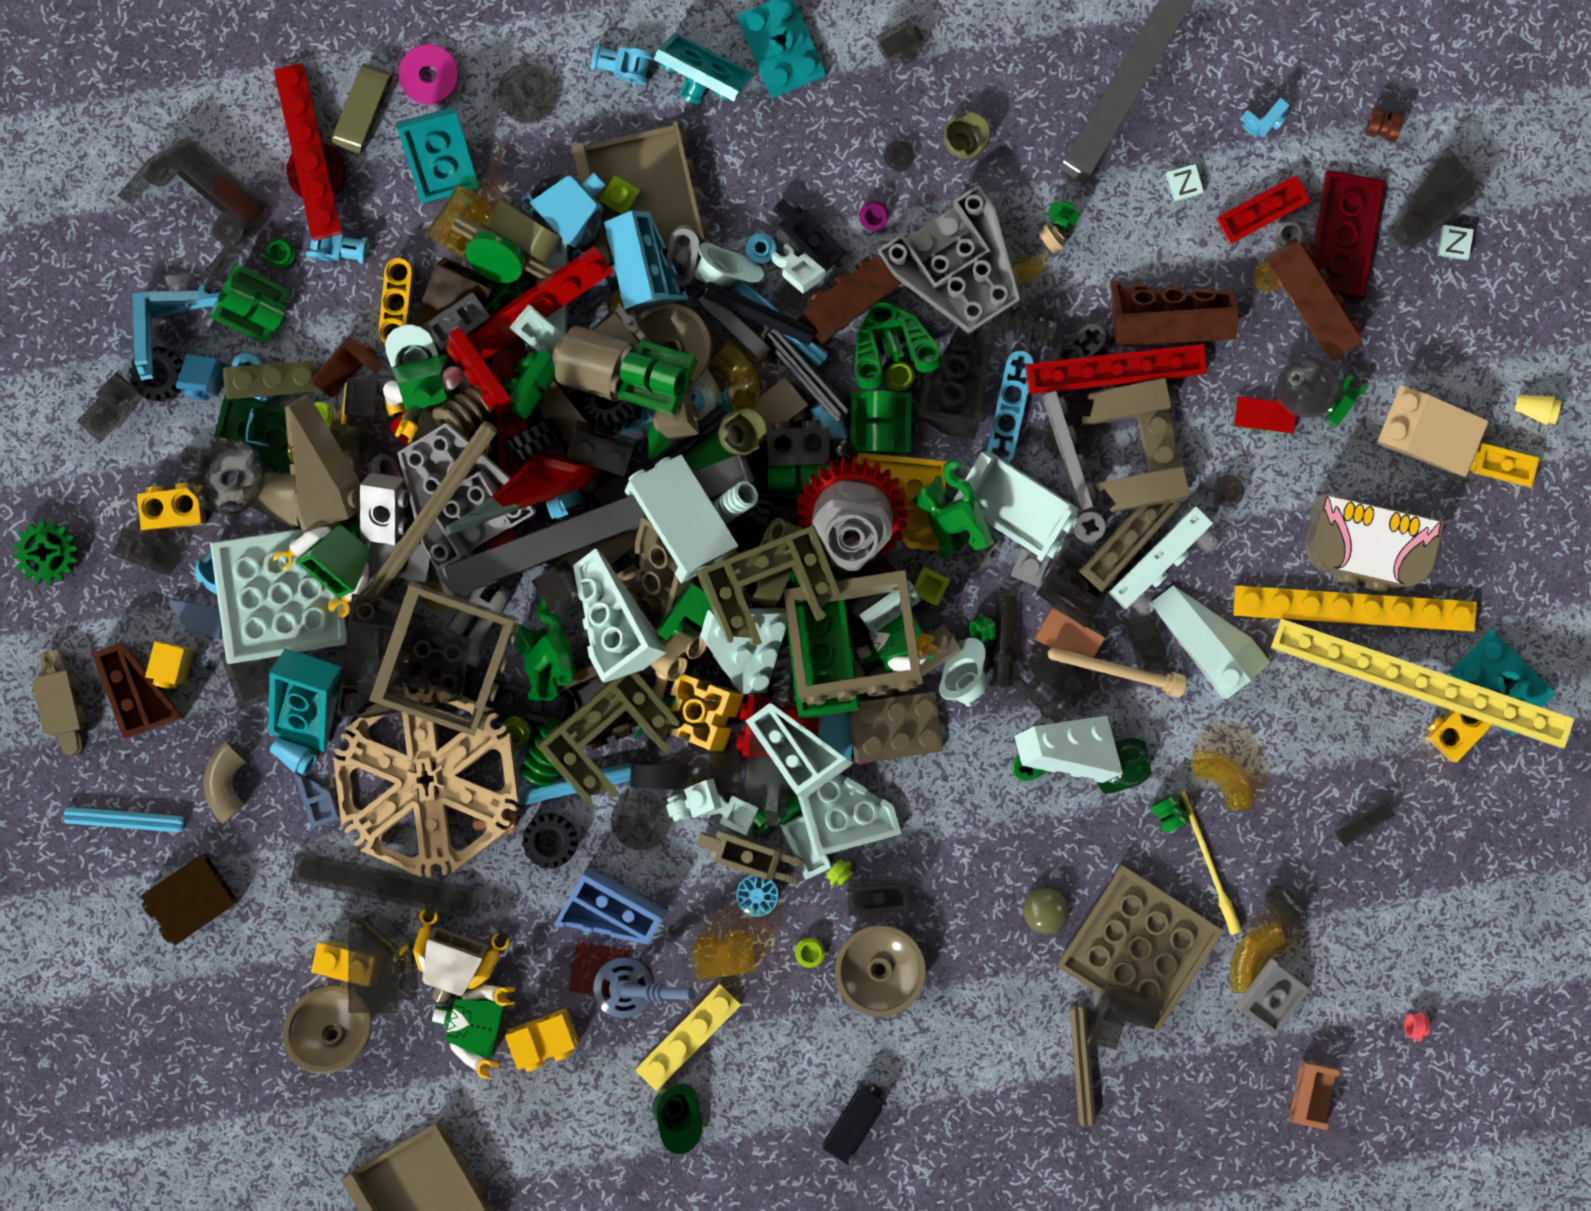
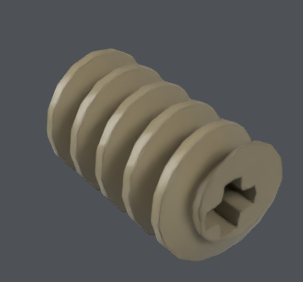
M471 384L470 388H465L461 391V394H456L452 401H446L442 407H437L433 411V418L437 427L449 422L464 436L465 431L463 427L467 431H472L474 429L473 421L481 425L484 422L482 415L486 418L493 416L492 410L483 401L481 396L483 392L477 384L475 386Z

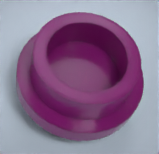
M879 201L866 202L859 211L861 225L870 231L882 229L889 219L888 209Z

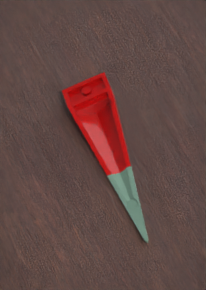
M550 449L536 453L494 495L470 513L447 525L446 536L583 487L588 479L600 475L601 463Z

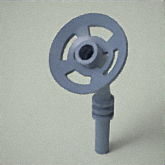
M626 957L616 958L604 964L597 972L593 984L594 997L599 1007L607 1014L617 1018H629L639 1014L647 1007L650 1001L664 1002L666 999L693 1000L695 998L694 988L667 987L665 984L653 983L651 974L642 963ZM619 966H630L634 968L632 972L628 970H620L614 973L612 971V969ZM622 975H628V976H630L629 980H627V979H619V980H618L617 977L622 976ZM643 976L646 986L639 985L637 980ZM604 979L610 981L609 993L611 997L607 1000H604L602 995V982ZM620 997L623 999L631 998V1000L627 1002L619 1001ZM634 1004L636 1006L633 1009L625 1011L614 1009L616 1005L621 1007H627Z

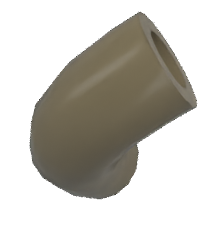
M224 740L208 760L203 778L206 802L222 824H225L245 805L234 791L233 781L236 772L246 762V759L228 740Z

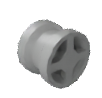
M1085 512L1077 517L1078 521L1074 527V533L1078 539L1083 542H1093L1102 537L1106 526L1101 515L1096 512Z

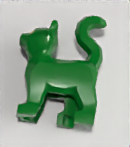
M958 459L948 460L944 464L943 475L950 486L962 491L963 498L955 502L946 503L942 477L938 475L933 483L922 487L914 495L913 499L914 503L927 513L930 528L940 541L942 549L938 552L940 559L951 557L954 550L964 547V538L960 532L965 530L970 534L968 541L975 551L988 548L993 543L988 525L983 516V506L976 498L972 486L968 481L954 474V470L962 466L961 460Z
M552 595L542 597L537 606L538 617L544 624L550 625L549 631H547V628H542L539 631L528 630L523 625H516L519 627L516 649L525 658V671L532 686L528 693L530 700L552 701L559 695L558 685L568 686L575 680L572 644L564 632L559 617L549 613L550 606L554 601Z

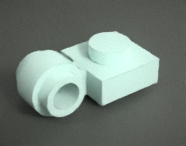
M714 779L704 780L684 789L685 794L668 798V805H666L669 817H673L674 822L689 819L691 814L693 818L722 808Z

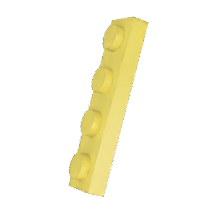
M719 983L649 1054L635 1071L657 1091L741 1006V1003Z

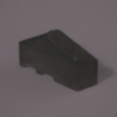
M1449 146L1439 154L1410 198H1408L1387 228L1404 253L1484 196V193Z

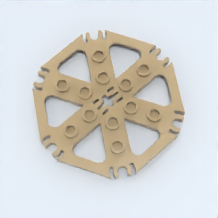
M424 682L419 683L420 692L417 695L412 694L411 685L407 684L403 687L405 698L433 708L440 702H446L468 711L472 715L476 705V701L431 682H428L429 695H427L428 686ZM402 686L397 687L391 693L403 697ZM377 703L345 728V730H350L356 735L355 737L350 734L341 735V738L349 742V748L346 751L339 748L335 749L337 755L346 756L345 761L338 757H333L341 826L344 827L353 820L354 824L347 826L344 832L350 834L355 829L360 832V838L353 843L355 846H361L368 840L367 845L360 849V851L420 877H425V874L427 877H434L433 868L436 864L441 866L443 875H449L450 865L452 868L451 874L455 873L509 831L500 827L498 823L504 826H512L513 824L512 821L504 817L506 809L518 811L519 809L516 804L508 803V799L520 803L512 733L509 732L500 739V735H504L509 727L503 725L500 729L496 730L493 727V721L500 715L492 713L488 716L484 729L477 728L475 736L461 732L439 749L436 723L402 712L407 754L374 741L370 737V727L392 710L390 707ZM485 705L483 711L488 713L489 711L493 710V708H490ZM495 749L501 753L505 785L502 790L495 792L457 776L489 750ZM356 768L363 769L395 783V785L363 810L356 808L353 800L351 773ZM424 771H427L429 776L434 777V782L429 783L428 789L425 784L419 781V778L424 777ZM446 805L486 823V832L463 851H456L451 846ZM414 810L419 854L411 858L384 846L382 836L387 830Z

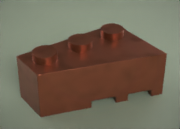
M877 255L872 260L869 256L865 257L854 266L856 269L854 273L848 275L844 272L832 282L833 288L827 292L822 288L809 298L811 304L797 320L816 329L813 340L819 346H823L832 335L839 330H844L849 326L850 322L865 314L872 306L886 298L902 283L892 275L880 255Z
M118 643L92 653L123 739L135 737L185 718L161 687L152 685L154 679L145 677L147 670L126 644Z

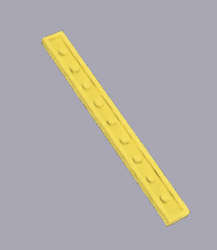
M1284 619L1280 620L1271 649L1562 749L1565 748L1574 722V718Z

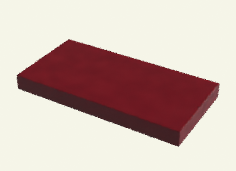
M1331 170L1325 171L1311 248L1315 257L1310 260L1316 269L1322 266L1331 280L1327 286L1332 294L1338 291L1342 296L1365 299L1386 180Z

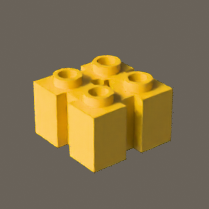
M684 673L679 679L675 680L670 695L676 697L673 707L666 706L680 724L679 727L671 724L668 733L676 737L690 738L689 742L708 750L724 751L732 730L726 726L729 717L737 716L744 694L724 686L712 685V681L697 675Z
M567 1007L510 1028L505 1035L517 1070L525 1068L527 1072L544 1066L543 1063L549 1057H554L555 1061H559L571 1056L579 1043Z

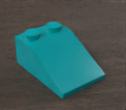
M285 648L270 671L268 733L324 752L327 748L340 692L341 667Z

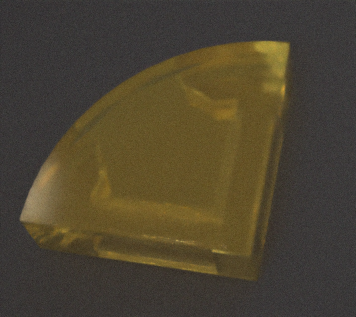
M1017 253L1012 270L1016 285L1036 278L1043 270L1046 261Z

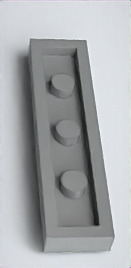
M1056 391L1042 396L1077 507L1079 511L1093 507L1092 501L1096 500V496L1091 482L1086 483L1082 473L1087 471L1082 454L1077 455L1073 443L1077 442L1074 428L1072 425L1067 426L1064 414L1068 413L1063 396L1058 397Z

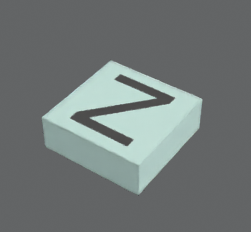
M1196 164L1166 172L1174 202L1204 193Z
M1443 225L1437 256L1468 260L1474 230Z

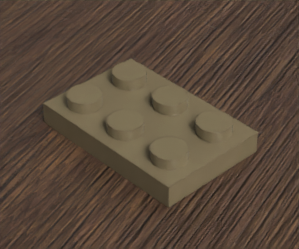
M935 692L860 701V710L849 712L855 763L943 752Z

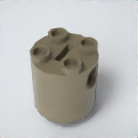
M574 326L568 331L564 339L557 342L554 348L555 378L560 384L617 402L621 400L617 395L623 383L620 377L622 361L627 353L636 352L635 344L580 326Z

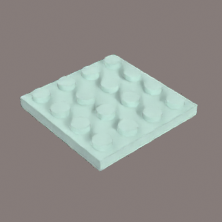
M302 529L210 542L226 661L228 664L280 656L285 648L295 652H304L348 644L344 617L338 616L343 605H337L332 612L328 609L329 601L336 596L296 563L299 557L295 556L292 558L293 563L286 570L280 569L288 561L286 555H281L277 560L273 561V555L277 551L284 550L287 552L290 549L289 545L305 533L302 532Z

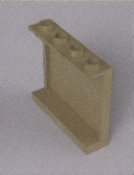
M674 121L672 126L585 146L583 143L571 145L580 183L582 184L594 172L606 184L594 197L598 202L614 175L641 191L630 211H646L651 213L666 246L661 249L662 252L668 251L670 234L673 229L680 225L693 227L699 234V243L705 242L704 234H708L709 230L706 217H699L697 205L702 204L699 186L692 187L690 176L696 175L692 157H685L683 148L689 146L685 128L679 129L677 121ZM600 203L604 208L601 213L603 219L595 246L608 264L613 263V258L606 238L604 222L620 214ZM681 236L679 238V240L684 244L690 242V239L687 236Z
M439 1120L346 1174L341 1179L359 1211H497L492 1203H486L482 1196L485 1193L482 1183L477 1177L472 1179L467 1170L470 1167L468 1159L462 1151H456L452 1144V1141L455 1139L450 1128L446 1124L442 1126Z

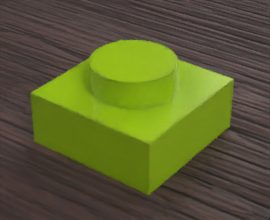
M614 175L599 202L622 215L630 211L641 191Z
M923 566L914 587L922 600L938 607L951 579Z

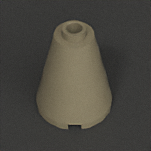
M290 472L245 473L237 479L235 494L241 503L294 530L301 529L292 493H297L295 475H291Z

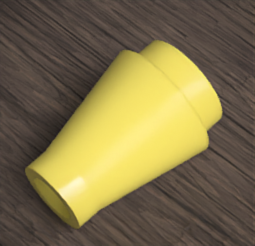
M1519 394L1514 411L1520 412L1545 425H1548V423L1556 424L1562 401L1556 400L1555 396Z

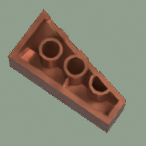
M1110 280L1112 321L1116 346L1237 339L1239 310L1235 293L1232 291L1195 288L1191 293L1178 289V286H1166V290L1148 289V284L1136 283L1135 287L1121 286V281Z

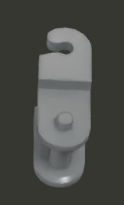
M993 540L992 548L988 552L985 549H980L986 559L976 569L978 573L992 559L989 556L994 549L999 550L1001 548L999 546L1001 540L997 542ZM967 541L966 544L964 545V547H962V548L958 551L957 554H958L959 556H960V555L966 550V548L970 545V544H969V541Z

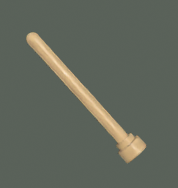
M1051 648L1048 651V657L1051 660L1158 686L1169 696L1180 698L1185 691L1186 676L1184 674L1171 672L1163 676L1057 648Z

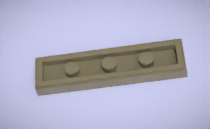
M1174 501L1136 508L1079 572L1102 592L1181 503Z

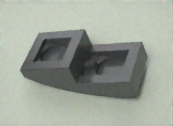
M471 292L424 323L423 327L429 332L439 349L442 350L448 346V333L459 327L463 334L466 335L490 318V315L476 295Z

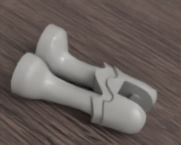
M490 584L470 592L463 600L502 613L508 602L510 590L505 586H501L490 603L483 600V597L488 592ZM460 610L447 629L434 630L429 639L453 653L473 616L476 615ZM479 617L471 633L457 648L454 655L477 668L482 659L479 652L480 646L493 621Z

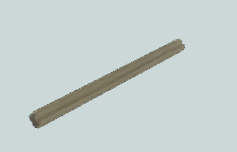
M485 421L480 425L358 600L355 610L361 615L368 616L493 439L497 433V428L491 423Z

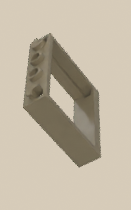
M905 570L836 581V584L841 594L840 600L899 591L911 670L811 686L807 685L797 607L809 604L801 587L784 589L798 696L802 703L807 702V705H821L825 703V699L836 697L838 701L855 699L856 694L868 693L869 696H879L886 694L887 689L899 688V691H909L908 689L917 688L918 684H923L909 585ZM831 597L828 602L837 601V600H836L835 598Z
M410 582L369 701L475 736L477 728L484 729L489 713L483 711L487 700L493 702L499 686V684L493 683L497 671L504 672L509 657L503 654L507 642L510 644L514 643L519 628L513 625L516 617ZM419 596L503 625L470 720L386 692Z

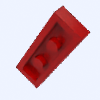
M1295 175L1218 216L1216 221L1229 245L1308 204L1310 199L1298 176Z
M458 327L448 333L447 350L455 362L460 360L463 364L467 379L473 386L477 384L483 392L481 396L490 410L495 409L499 416L510 410L511 398L461 329Z

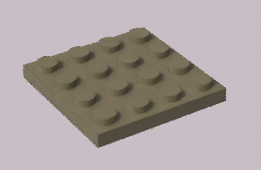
M1121 864L1056 966L1153 1030L1159 1032L1220 938L1223 930Z

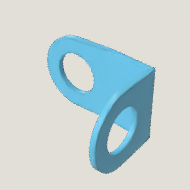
M252 408L247 424L246 442L270 447L268 444L250 441L254 408Z

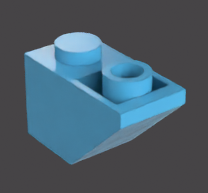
M186 355L177 379L176 388L184 391V396L195 400L208 401L209 396H217L222 361L217 358Z

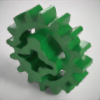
M45 520L38 521V528L34 524H27L28 533L18 532L19 537L22 539L21 543L13 542V546L19 549L18 553L12 555V558L20 560V563L15 567L16 570L25 569L26 572L23 578L29 580L34 576V584L41 585L43 579H45L46 585H53L54 578L59 582L65 581L63 573L73 574L74 570L70 567V564L79 563V559L73 557V553L80 551V547L72 546L76 536H67L69 528L62 526L58 529V522L51 521L48 527ZM51 533L56 535L62 541L63 545L56 544L53 541ZM35 537L34 544L28 549L30 542ZM45 548L57 550V552H52L46 555V557L34 555L44 551ZM61 557H64L63 562L56 569V563ZM33 560L36 562L41 572L34 569L29 561Z

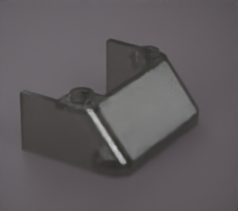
M187 138L180 139L149 158L117 196L133 206L151 184L158 187L165 186L176 175L180 176L222 212L213 224V234L216 240L225 247L206 268L209 274L219 280L269 221L271 210L269 205L195 141Z
M363 910L351 917L349 921L348 1013H399V1000H414V964L417 963L413 954V940L377 910Z

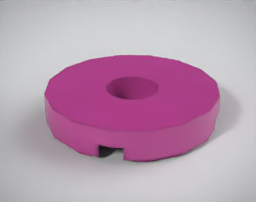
M432 44L420 45L407 52L400 63L398 72L400 85L406 95L416 103L428 106L440 104L450 97L456 90L459 80L458 66L451 54L442 47ZM433 67L437 70V77L433 82L426 83L421 80L420 75L424 68Z

